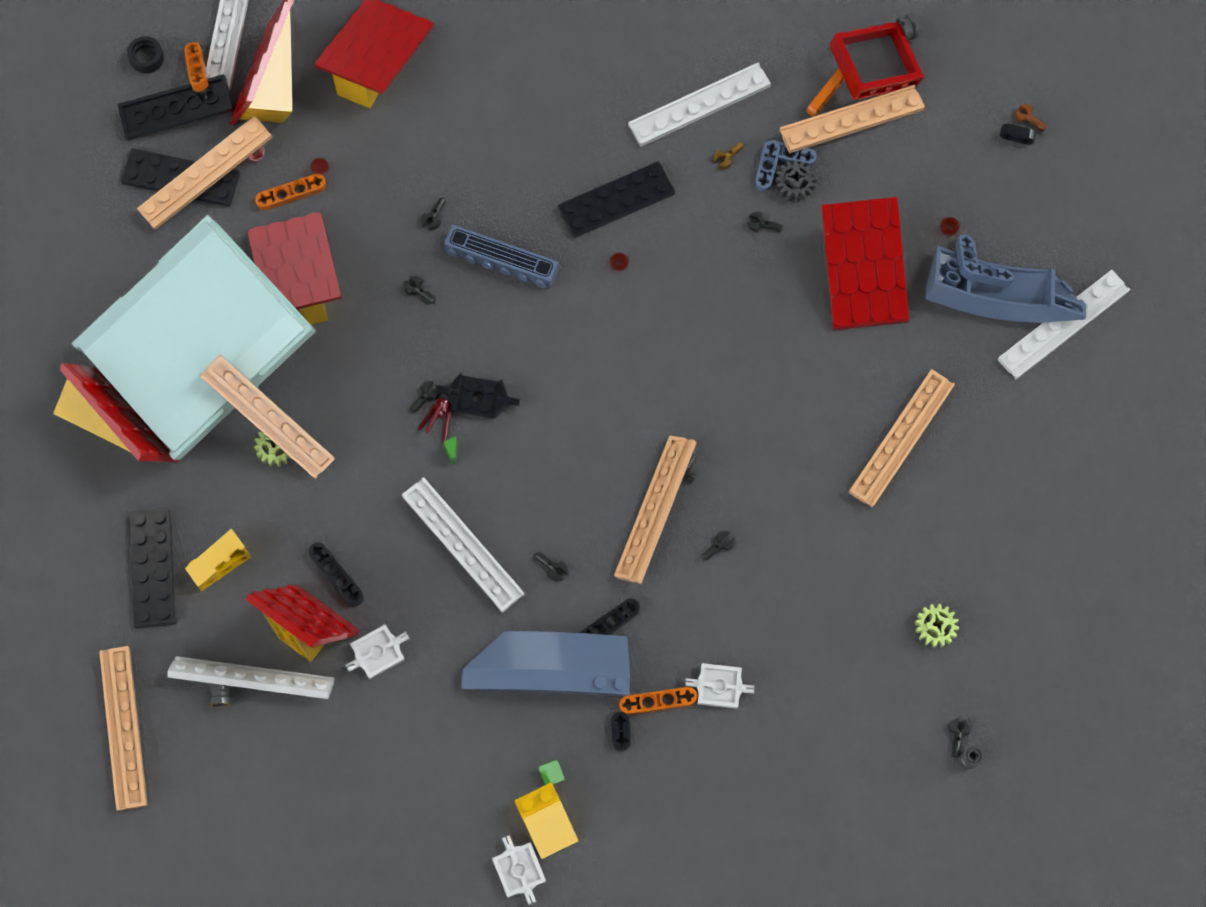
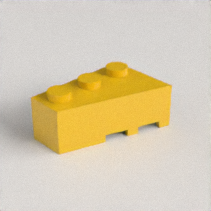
M231 528L198 558L190 561L185 569L202 592L250 559L251 556Z

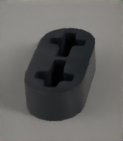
M1003 124L1000 137L1009 141L1031 145L1035 141L1036 132L1013 124Z
M617 712L613 715L611 721L612 743L617 751L623 752L629 749L631 744L630 720L626 713ZM618 717L626 720L623 723V730H619V724L615 723ZM619 734H623V739L628 742L624 743V747H620V744L616 743L619 740Z

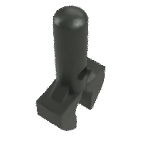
M440 197L431 213H423L421 216L423 228L431 219H433V223L429 227L430 231L440 226L441 220L437 216L446 202L444 198Z
M757 211L749 215V218L758 221L757 223L747 221L748 227L754 232H757L762 227L777 232L783 230L782 225L764 220L762 212Z
M409 276V279L416 284V287H411L404 282L406 293L410 296L413 293H418L431 304L436 301L433 295L421 287L423 280L420 277Z
M433 381L424 382L420 386L422 395L410 407L413 413H416L428 399L436 400L439 397V393H435V390L428 393V389L433 385Z
M720 531L715 536L717 543L704 552L702 558L707 561L720 549L730 551L733 548L735 537L729 542L722 543L723 538L729 535L730 531Z
M541 552L535 554V558L550 569L549 578L553 581H563V578L556 573V569H561L568 575L567 565L562 560L559 563H554Z
M958 718L949 725L948 729L954 735L951 755L956 758L960 755L962 737L970 734V726L966 720L963 722V729L959 732L957 728Z

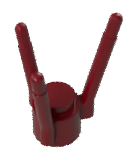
M438 398L421 422L418 430H422L433 415L425 430L426 433H429L436 418H444L446 416L442 443H444L447 439L450 417L453 412L450 410L451 403L445 399Z

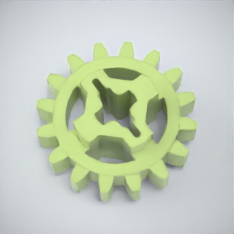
M258 432L260 438H255V442L258 445H255L254 449L258 451L256 453L258 458L262 457L263 463L268 461L269 466L272 467L273 463H276L280 467V462L283 461L287 464L286 459H292L268 436ZM263 447L268 450V455L264 452Z
M931 604L929 610L924 607L922 609L923 614L919 613L917 615L920 620L915 621V625L919 626L915 632H921L919 639L925 638V645L931 642L933 648H935L937 643H939L942 648L945 642L950 644L952 642L951 638H956L957 634L955 631H958L959 627L955 626V624L959 620L953 619L955 612L949 613L948 606L942 609L941 604H938L937 608ZM929 615L930 622L924 624L925 618ZM935 622L937 625L941 626L939 629L937 626H933ZM950 627L949 633L944 636V629Z

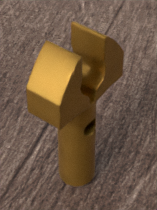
M738 142L727 152L718 150L714 155L713 164L720 159H725L718 169H728L732 165L730 158L744 148L743 143Z

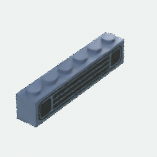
M452 225L444 243L445 252L450 256H459L470 263L482 264L487 269L499 270L504 275L516 276L521 281L533 282L541 288L547 287L551 289L559 270L558 261Z

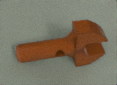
M1020 104L1019 109L1026 114H1022L1016 109V120L1020 124L1023 121H1028L1040 131H1045L1047 126L1032 115L1033 107L1028 104Z

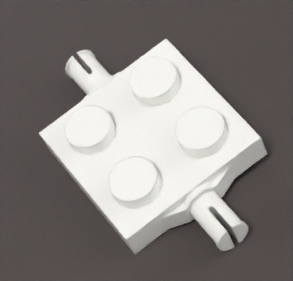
M385 624L350 643L355 652L356 659L345 665L349 672L360 666L370 680L405 660L400 651L399 644L410 638L406 631L395 637L390 633Z
M702 663L701 674L698 679L686 678L685 686L697 687L698 705L738 709L739 697L742 692L754 694V685L742 684V668Z
M509 835L506 836L509 844L505 837L502 838L506 850L501 855L492 858L507 897L524 894L528 905L532 903L529 896L533 903L537 902L532 890L536 886L545 883L546 879L531 842L523 846L514 847Z

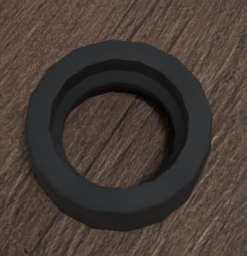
M141 36L134 39L127 49L129 61L138 72L152 73L158 70L164 62L163 50L155 38ZM151 47L156 50V56L149 62L141 63L135 59L136 53L142 48Z

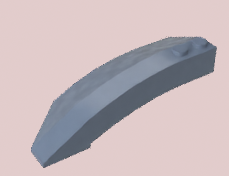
M940 246L936 247L926 285L925 299L959 311L999 320L1042 323L1085 320L1086 303L1082 299L1078 300L1072 294L1074 290L1064 280L1060 281L1056 277V271L1052 267L1050 269H1030L978 260V263L1004 268L1013 273L1014 279L1010 286L1000 287L965 279L959 272L957 253Z
M505 631L462 669L461 689L624 697L629 695L630 690L627 636L585 633Z

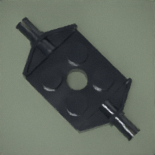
M460 373L450 386L436 385L435 393L446 394L449 397L453 412L496 419L508 405L518 407L520 405V398L507 396L502 379L498 382L462 376V373ZM475 394H481L484 397L480 402H475L472 398Z

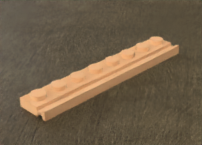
M915 85L780 127L779 132L782 134L783 141L790 154L924 111L925 105L919 93L916 92Z
M256 116L252 117L137 208L154 230L158 229L272 139V135Z
M221 354L200 374L203 380L315 479L335 459L331 453Z
M932 369L930 370L849 490V494L867 503L871 508L874 507L953 389L955 383L949 382L947 378Z
M669 436L614 576L617 579L637 582L638 584L642 583L696 446V442L693 439L688 440L683 437Z
M124 646L105 651L100 650L116 810L121 811L145 807L148 804L130 647Z

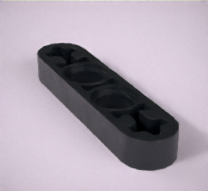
M319 542L312 544L309 548V555L350 606L356 607L361 605L364 595L325 545ZM315 549H323L321 551L325 557L323 561L319 555H315ZM329 562H333L336 565L335 570L332 572L325 570V565ZM340 577H345L348 579V583L346 586L340 587L337 585V580ZM349 588L355 595L358 594L357 601L354 599L350 601L351 595L347 591Z
M633 598L625 600L580 633L587 634V632H590V634H594L593 629L596 626H601L605 631L603 635H611L639 614V602ZM628 604L631 606L635 605V612L628 611L625 613L627 618L624 619L623 614L619 610L622 609V612H625ZM618 615L621 619L620 623L617 625L611 624L609 621L610 616Z

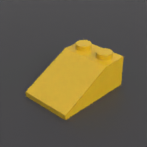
M552 782L514 800L541 860L579 842Z

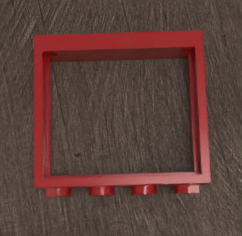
M887 22L880 26L872 25L865 29H854L845 33L838 32L829 44L853 100L887 94L912 85L918 87L924 78L899 22ZM891 36L908 74L862 83L845 45Z

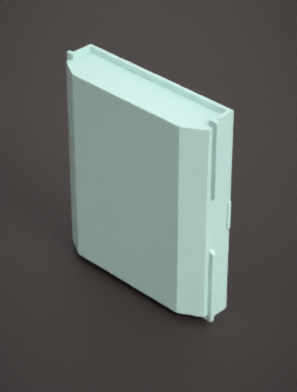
M207 215L166 253L144 278L126 295L120 297L71 344L77 350L83 352L171 451L169 455L173 460H180L235 408L200 377V374L206 370L219 354L258 388L316 330L220 225Z

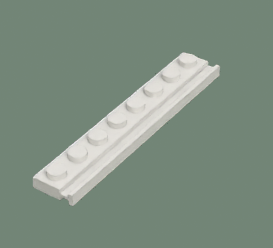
M220 0L206 72L208 78L224 74L229 91L231 90L249 0Z
M760 64L751 65L628 122V126L631 128L640 147L769 88L771 83L763 69L760 68Z
M1110 270L1076 297L1078 300L1082 299L1086 303L1085 320L1043 322L998 358V361L1017 380L1130 291V288H1127L1117 274Z
M424 477L402 494L403 499L502 613L517 602L520 597L525 595L521 588Z
M179 656L175 657V661L173 660L168 669L169 678L324 699L329 698L332 686H334L333 677Z

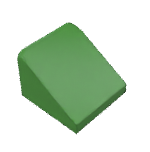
M457 436L443 443L452 464H455L457 459Z
M557 759L538 767L545 785L551 782L555 785L565 780Z

